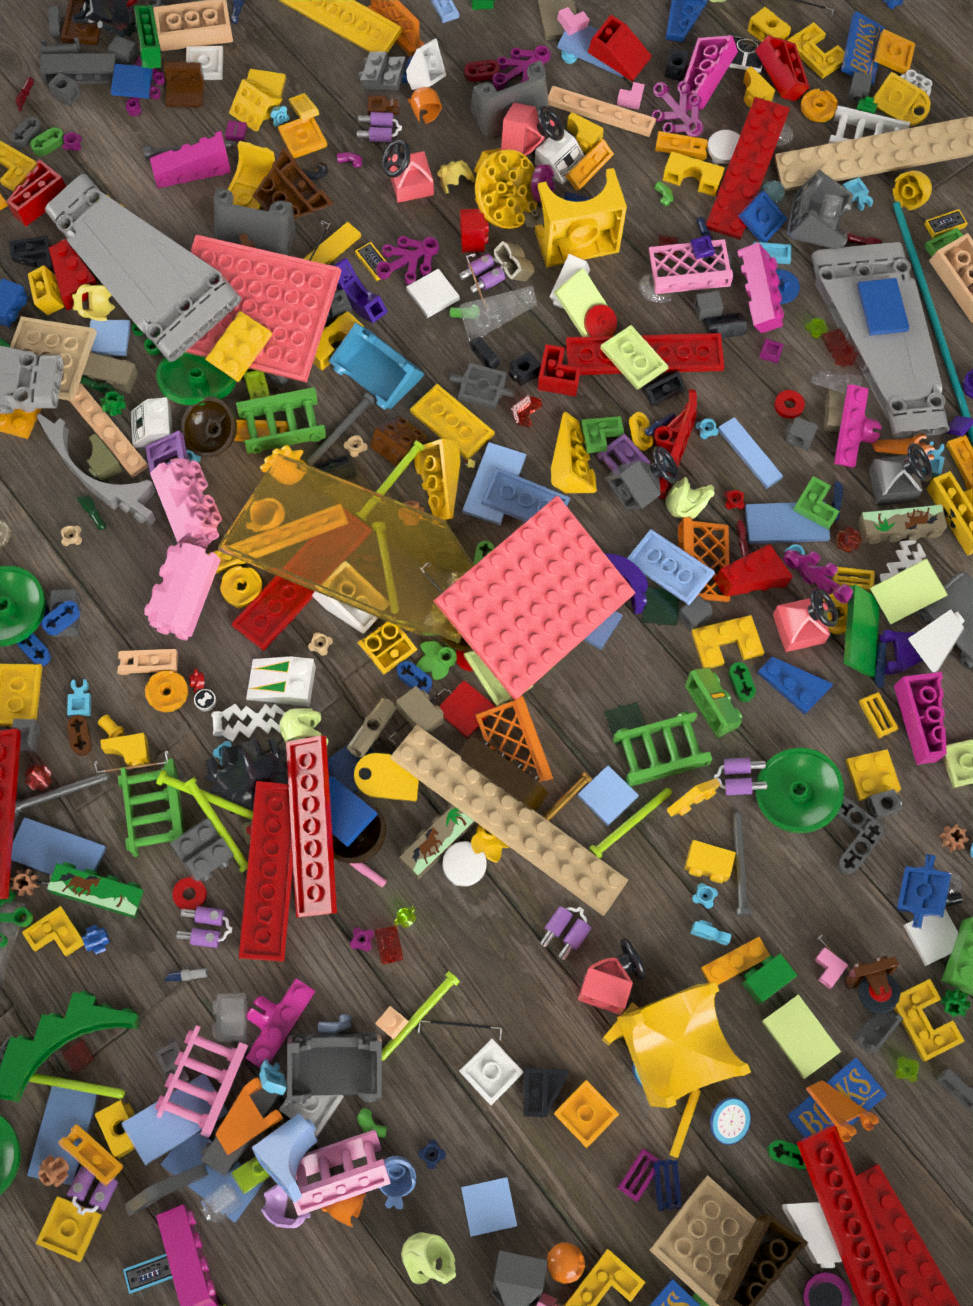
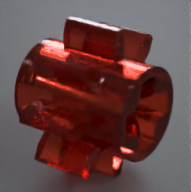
M847 342L842 346L837 345L832 354V358H835L836 361L835 365L838 364L843 368L848 364L852 366L858 353L854 352L855 346L847 344Z
M848 526L845 531L839 530L835 538L838 544L837 548L847 553H851L852 549L858 550L862 541L859 536L860 531Z
M34 764L26 771L25 776L28 779L24 782L33 791L36 788L42 791L51 784L52 778L50 775L53 772L44 764L41 766Z

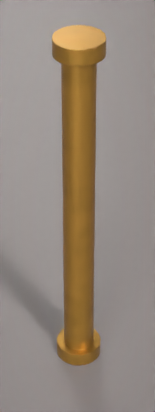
M583 772L580 775L581 778L542 817L550 821L586 784L592 781L591 777Z

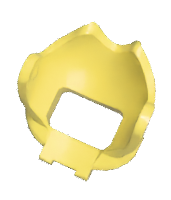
M463 160L452 161L448 165H442L441 169L437 172L445 194L449 193L448 184H459L460 175L466 177L467 180H471L472 183L475 182L471 169Z
M84 284L78 288L76 294H72L74 299L73 310H77L83 318L106 321V316L115 306L109 301V297L112 295L104 285L91 286L90 284ZM88 292L89 309L83 310L82 294Z

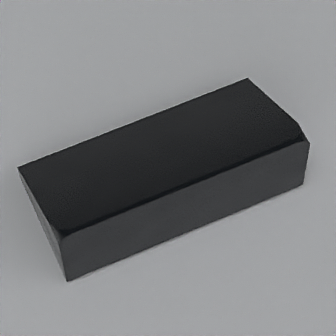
M741 313L704 319L707 334L721 333V338L745 335L747 332V321Z
M679 371L669 373L641 388L652 406L686 389Z
M350 454L312 466L319 487L357 476Z

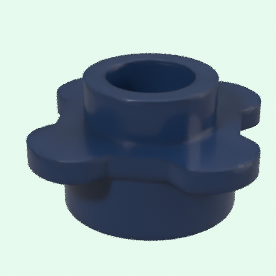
M430 1140L424 1149L418 1151V1157L424 1159L429 1169H434L440 1160L445 1159L446 1152L437 1146L436 1140ZM431 1152H434L433 1157L430 1156Z

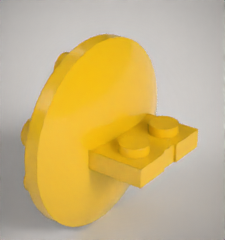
M500 150L492 153L484 160L476 177V198L474 200L478 204L481 213H484L485 219L499 228L511 229L519 227L525 221L523 212H532V210L537 209L538 203L534 200L531 190L535 168L531 161L518 151Z

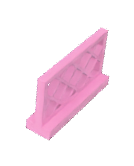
M725 239L711 241L713 247L721 246L722 250L719 255L714 254L710 256L715 259L711 265L703 261V258L695 259L694 254L691 253L693 250L690 243L649 247L654 294L731 286L733 273L730 270ZM680 250L685 255L678 259L672 254ZM661 252L666 257L659 261L654 257V253ZM688 256L696 261L692 267L683 262ZM669 258L677 263L673 269L664 264ZM719 262L724 265L725 270L718 271L713 267ZM700 264L707 270L704 273H699L694 269ZM679 266H681L688 272L684 275H680L675 271ZM663 268L668 272V275L658 277L657 271Z

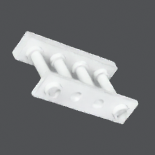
M838 106L833 121L839 122L836 136H830L828 144L851 140L843 138L846 124L857 126L854 137L856 139L863 136L864 128L875 130L874 135L882 134V132L887 133L908 129L910 122Z

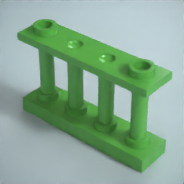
M315 387L237 402L239 419H246L250 436L249 440H244L247 454H256L264 450L284 447L285 445L308 441L316 442L326 438L324 425L317 426L313 405L318 404ZM305 407L309 428L298 430L293 409ZM285 411L290 431L278 434L273 413ZM266 415L270 435L258 438L254 417Z
M682 712L675 718L630 730L623 728L614 734L613 743L622 742L631 769L625 779L630 787L710 765L712 761L710 751L705 753L700 751L691 723L697 717L696 712ZM683 726L692 752L691 757L683 758L679 755L671 728ZM663 732L672 758L669 763L662 764V762H659L650 735L652 733ZM641 736L651 762L650 768L643 770L638 766L630 739Z
M168 759V763H165V767L161 768V770L129 776V772L125 767L120 768L121 775H118L119 787L123 788L129 838L125 839L127 851H130L134 857L139 856L138 847L172 842L185 833L179 789L167 785L164 791L132 796L130 784L157 780L162 769L167 771L168 776L178 779L177 767L173 759ZM164 799L170 803V809H167L166 812L134 817L133 805ZM166 820L172 822L173 830H170L169 833L137 838L135 826Z

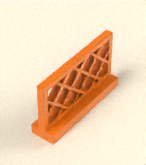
M371 0V5L367 8L401 26L402 32L395 42L410 57L413 56L416 50L425 44L420 39L419 20L399 0Z
M684 517L678 524V547L706 566L708 565L702 559L709 555L715 562L711 569H714L717 565L723 568L729 565V527L724 524L692 521V518ZM694 528H700L705 535L699 539L694 533ZM714 530L723 531V538L719 541L711 532ZM707 536L715 543L711 549L702 542ZM697 544L706 552L701 557L694 552V547ZM716 547L723 552V557L720 560L712 552ZM716 583L711 587L706 584L704 586L706 591L696 596V598L700 596L703 600L730 601V596L725 597L716 594L713 590L717 585Z
M523 696L476 715L482 735L487 742L490 743L493 734L504 738L499 748L501 751L507 740L518 744L513 755L502 751L511 758L510 762L515 759L524 763V772L528 766L535 768L540 778L538 782L553 779ZM514 707L516 714L512 722L502 718L506 709ZM493 716L497 720L493 728L490 729L484 726L482 718ZM500 720L510 724L506 735L495 731ZM513 726L522 729L523 735L520 741L509 737ZM524 738L526 740L527 745L522 743ZM489 746L492 750H496L495 747ZM521 746L530 751L527 762L516 757Z

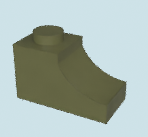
M95 433L89 437L93 446V452L90 459L87 460L90 467L88 472L93 479L98 478L99 481L105 483L120 473L122 469L117 459Z

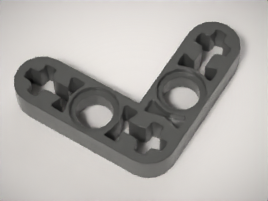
M844 796L842 806L836 817L858 833V835L839 858L837 867L842 874L851 875L860 867L883 837L884 828L881 823ZM848 807L851 808L846 815H843ZM858 813L861 817V822L853 823L850 819V814ZM876 828V834L870 840L866 839L871 832L870 829ZM858 842L863 843L866 846V852L863 854L857 852L855 844ZM853 855L856 858L851 863L852 867L846 869L844 861L847 862Z
M204 1163L143 1190L124 1204L128 1216L143 1211L165 1195L207 1177L209 1174Z

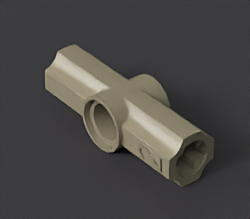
M381 698L371 714L365 718L363 725L347 746L352 755L363 758L374 741L379 738L381 731L397 710L392 701ZM368 726H373L376 730H372Z

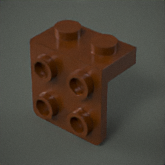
M164 62V72L167 80L166 106L201 107L204 90L202 64L195 62Z
M396 416L376 428L369 447L397 467L414 446V441L416 440L423 444L427 441L428 436L410 424L405 418Z

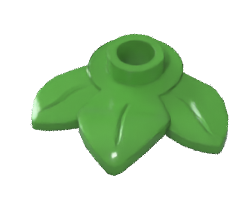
M436 641L420 644L425 656L419 660L416 666L425 673L432 672L434 680L444 678L449 672V667L453 666L456 662V652L450 647H442ZM445 655H448L450 657V659L447 661L443 660L442 658Z

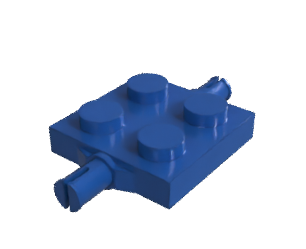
M926 854L924 867L906 866L897 909L914 914L912 927L916 929H922L924 916L942 918L944 916L951 874L933 868L936 858L934 855Z

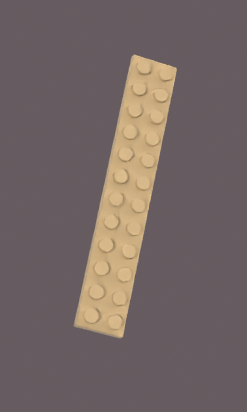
M973 116L775 154L774 159L781 191L799 189L818 169L837 182L972 156Z
M416 725L392 754L391 760L604 916L628 882L627 878L533 809L530 811L520 801L518 802L502 788L497 787L489 779L467 765L458 754L420 726Z

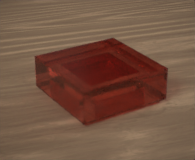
M659 235L658 246L678 244V237ZM675 251L672 255L676 257L677 251Z
M840 328L824 333L821 337L829 353L846 348L849 344Z
M83 1040L62 1053L75 1074L95 1060Z

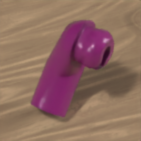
M353 152L337 153L338 163L352 161L354 168L363 165L361 155Z

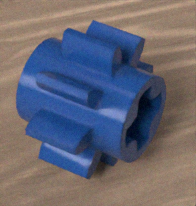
M97 925L86 928L87 934L83 935L82 939L87 951L93 950L96 954L106 951L105 945L110 943L106 929L104 927L99 929Z

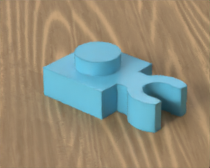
M860 177L843 184V187L853 194L852 202L857 201V207L860 211L864 209V203L869 207L872 206L873 199L867 196L869 190Z
M941 444L938 450H930L927 455H934V459L930 460L933 477L941 475L945 457L940 455L944 450V444ZM922 468V473L926 475V469Z
M83 679V686L80 688L77 687V682L72 680L71 688L74 694H68L67 715L69 717L74 715L91 716L90 693H85L89 689L87 680Z
M703 920L696 921L690 934L709 941L714 940L726 946L731 938V934L718 931L712 927L711 923Z
M265 1059L260 1066L261 1072L259 1074L262 1088L269 1093L275 1092L283 1095L287 1089L284 1074L278 1072L280 1065L275 1063L274 1066H271L268 1063V1059Z

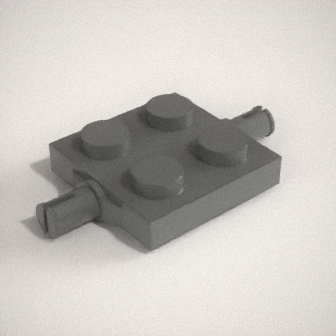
M469 363L468 369L463 376L453 373L450 376V381L461 384L458 400L496 410L498 402L503 395L514 398L516 390L505 388L507 373Z

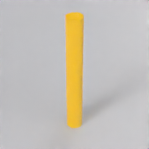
M698 1089L690 1093L669 1154L672 1157L678 1158L701 1093Z

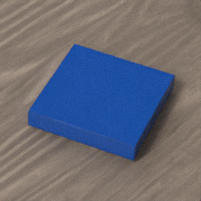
M115 64L111 95L149 99L153 69L135 65Z
M764 190L738 216L759 242L765 243L788 219Z

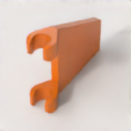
M919 433L912 438L877 440L871 443L876 452L907 455V448L912 443L921 446L926 454L930 450H935L932 445H926L925 442L919 443L920 439L927 438L924 433ZM933 454L927 455L929 460L934 459Z
M259 1078L253 1079L244 1086L215 1134L227 1155L282 1120V1115L278 1110H274L263 1119L250 1095L262 1088Z
M823 1080L806 1089L837 1127L843 1142L850 1141L852 1139L850 1136H854L857 1133L855 1127L846 1122L859 1116L862 1126L867 1131L874 1128L873 1125L879 1122V1118L875 1114L865 1110Z

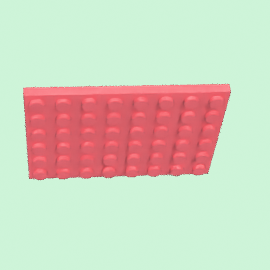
M196 235L190 252L218 270L242 299L238 306L185 353L207 358L239 311H241L273 333L249 369L307 383L342 270L331 265Z
M556 496L433 601L515 700L632 597L635 591L560 497Z

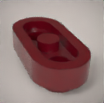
M495 60L470 62L464 67V77L470 82L491 80L494 74L500 73V65Z

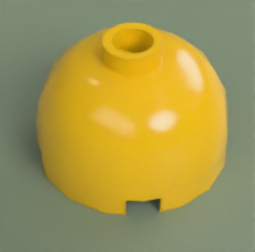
M912 170L900 174L895 179L896 184L895 188H893V195L895 201L900 202L901 207L904 206L907 210H914L929 200L932 193V184L928 176L923 172Z

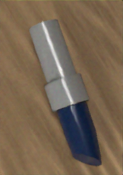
M204 968L168 973L164 981H190L191 979L208 977V970Z

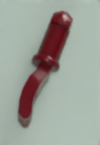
M32 77L26 78L21 93L16 97L15 103L19 111H22L23 104L34 85Z
M847 233V242H853L860 246L882 244V240L869 237L865 239L864 236L860 237Z
M738 520L736 523V529L739 534L738 545L740 546L742 557L750 554L748 541L745 540L744 524L741 520Z

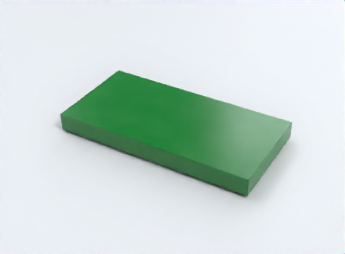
M855 584L849 586L853 593L848 601L844 664L868 677L875 676L880 605L874 595Z

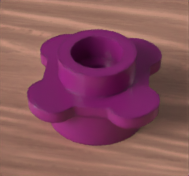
M74 132L64 135V144L62 145L64 150L78 151L81 149V135H77Z
M359 927L354 928L352 931L354 935L353 940L350 942L351 948H358L365 952L372 949L371 940L374 937V932L371 929L365 931Z

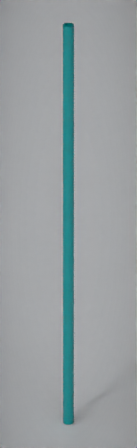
M900 202L893 203L894 212L962 417L971 418ZM972 425V426L970 427V429L967 431V433H968V436H969V439H970V442H971V445H972V448H973V425Z

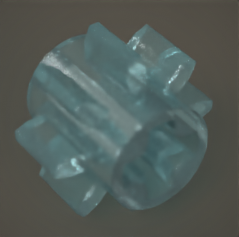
M774 180L772 183L768 181L763 185V190L773 202L778 204L783 199L782 196L785 194V189L781 182Z

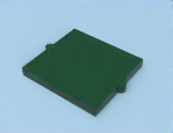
M647 588L645 592L647 605L644 606L643 622L658 624V626H677L679 598L664 588Z
M637 702L625 706L619 705L618 708L604 712L613 737L620 729L628 728L630 730L645 726ZM642 736L631 738V743H634L635 740L642 739ZM616 742L615 745H622V742Z

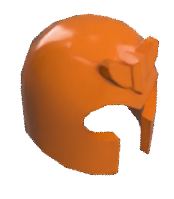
M420 87L413 92L411 99L408 98V102L418 121H420V110H427L428 113L422 116L425 124L434 121L442 109L439 96L431 87Z
M366 1192L322 1207L321 1210L328 1212L337 1221L353 1227L351 1216L359 1217Z
M569 1242L555 1245L548 1253L546 1259L547 1270L551 1277L563 1284L578 1280L585 1268V1259L581 1250Z

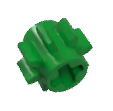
M866 96L865 100L860 98L856 110L875 114L878 104L874 103L875 98Z
M116 391L106 392L105 398H100L102 411L107 412L110 416L121 414V409H126L124 395H120Z
M959 988L953 991L947 989L945 996L941 999V1003L945 1004L944 1012H948L954 1018L960 1014L965 1016L967 1009H970L971 1002L966 1001L968 993H964Z

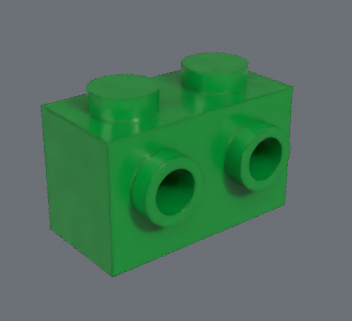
M781 953L776 957L771 954L762 961L764 966L757 971L754 967L744 975L746 980L742 982V985L758 1005L798 976Z

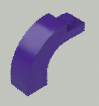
M343 258L333 265L342 270L337 284L338 291L345 290L351 308L359 316L374 323L388 313L380 296L369 292L360 282L347 258Z
M605 554L635 591V594L630 597L634 614L642 613L644 606L647 605L645 593L648 587L643 572L637 565L625 557Z

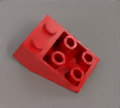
M613 15L608 17L592 37L588 49L589 54L632 82L652 57L630 28Z

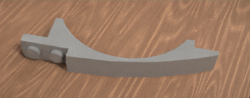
M40 413L37 415L49 441L62 460L91 492L113 510L119 506L126 513L130 511L134 514L135 519L142 524L145 522L151 526L156 521L153 512L144 506L156 493L151 481L145 480L134 484L117 485L104 483L87 476L70 459L68 452L69 430L65 427V422L59 418L54 424Z

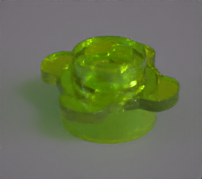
M814 318L811 323L805 325V329L810 331L815 339L819 338L821 334L828 332V327L821 318Z
M412 906L409 909L406 907L400 909L396 914L397 919L394 921V925L398 926L400 924L403 928L411 926L417 918L414 913L416 908Z
M899 1057L897 1059L898 1068L895 1071L896 1078H904L911 1083L916 1082L918 1079V1068L920 1067L919 1062Z

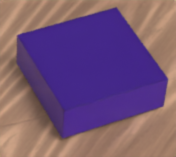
M709 235L691 239L690 245L695 259L715 254Z
M956 416L948 424L949 431L946 433L963 436L973 425V419Z

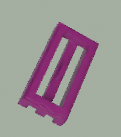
M642 1148L617 1189L637 1203L662 1164V1161ZM645 1155L648 1158L629 1188L626 1189V1183ZM651 1161L655 1162L636 1195L633 1194L632 1191Z

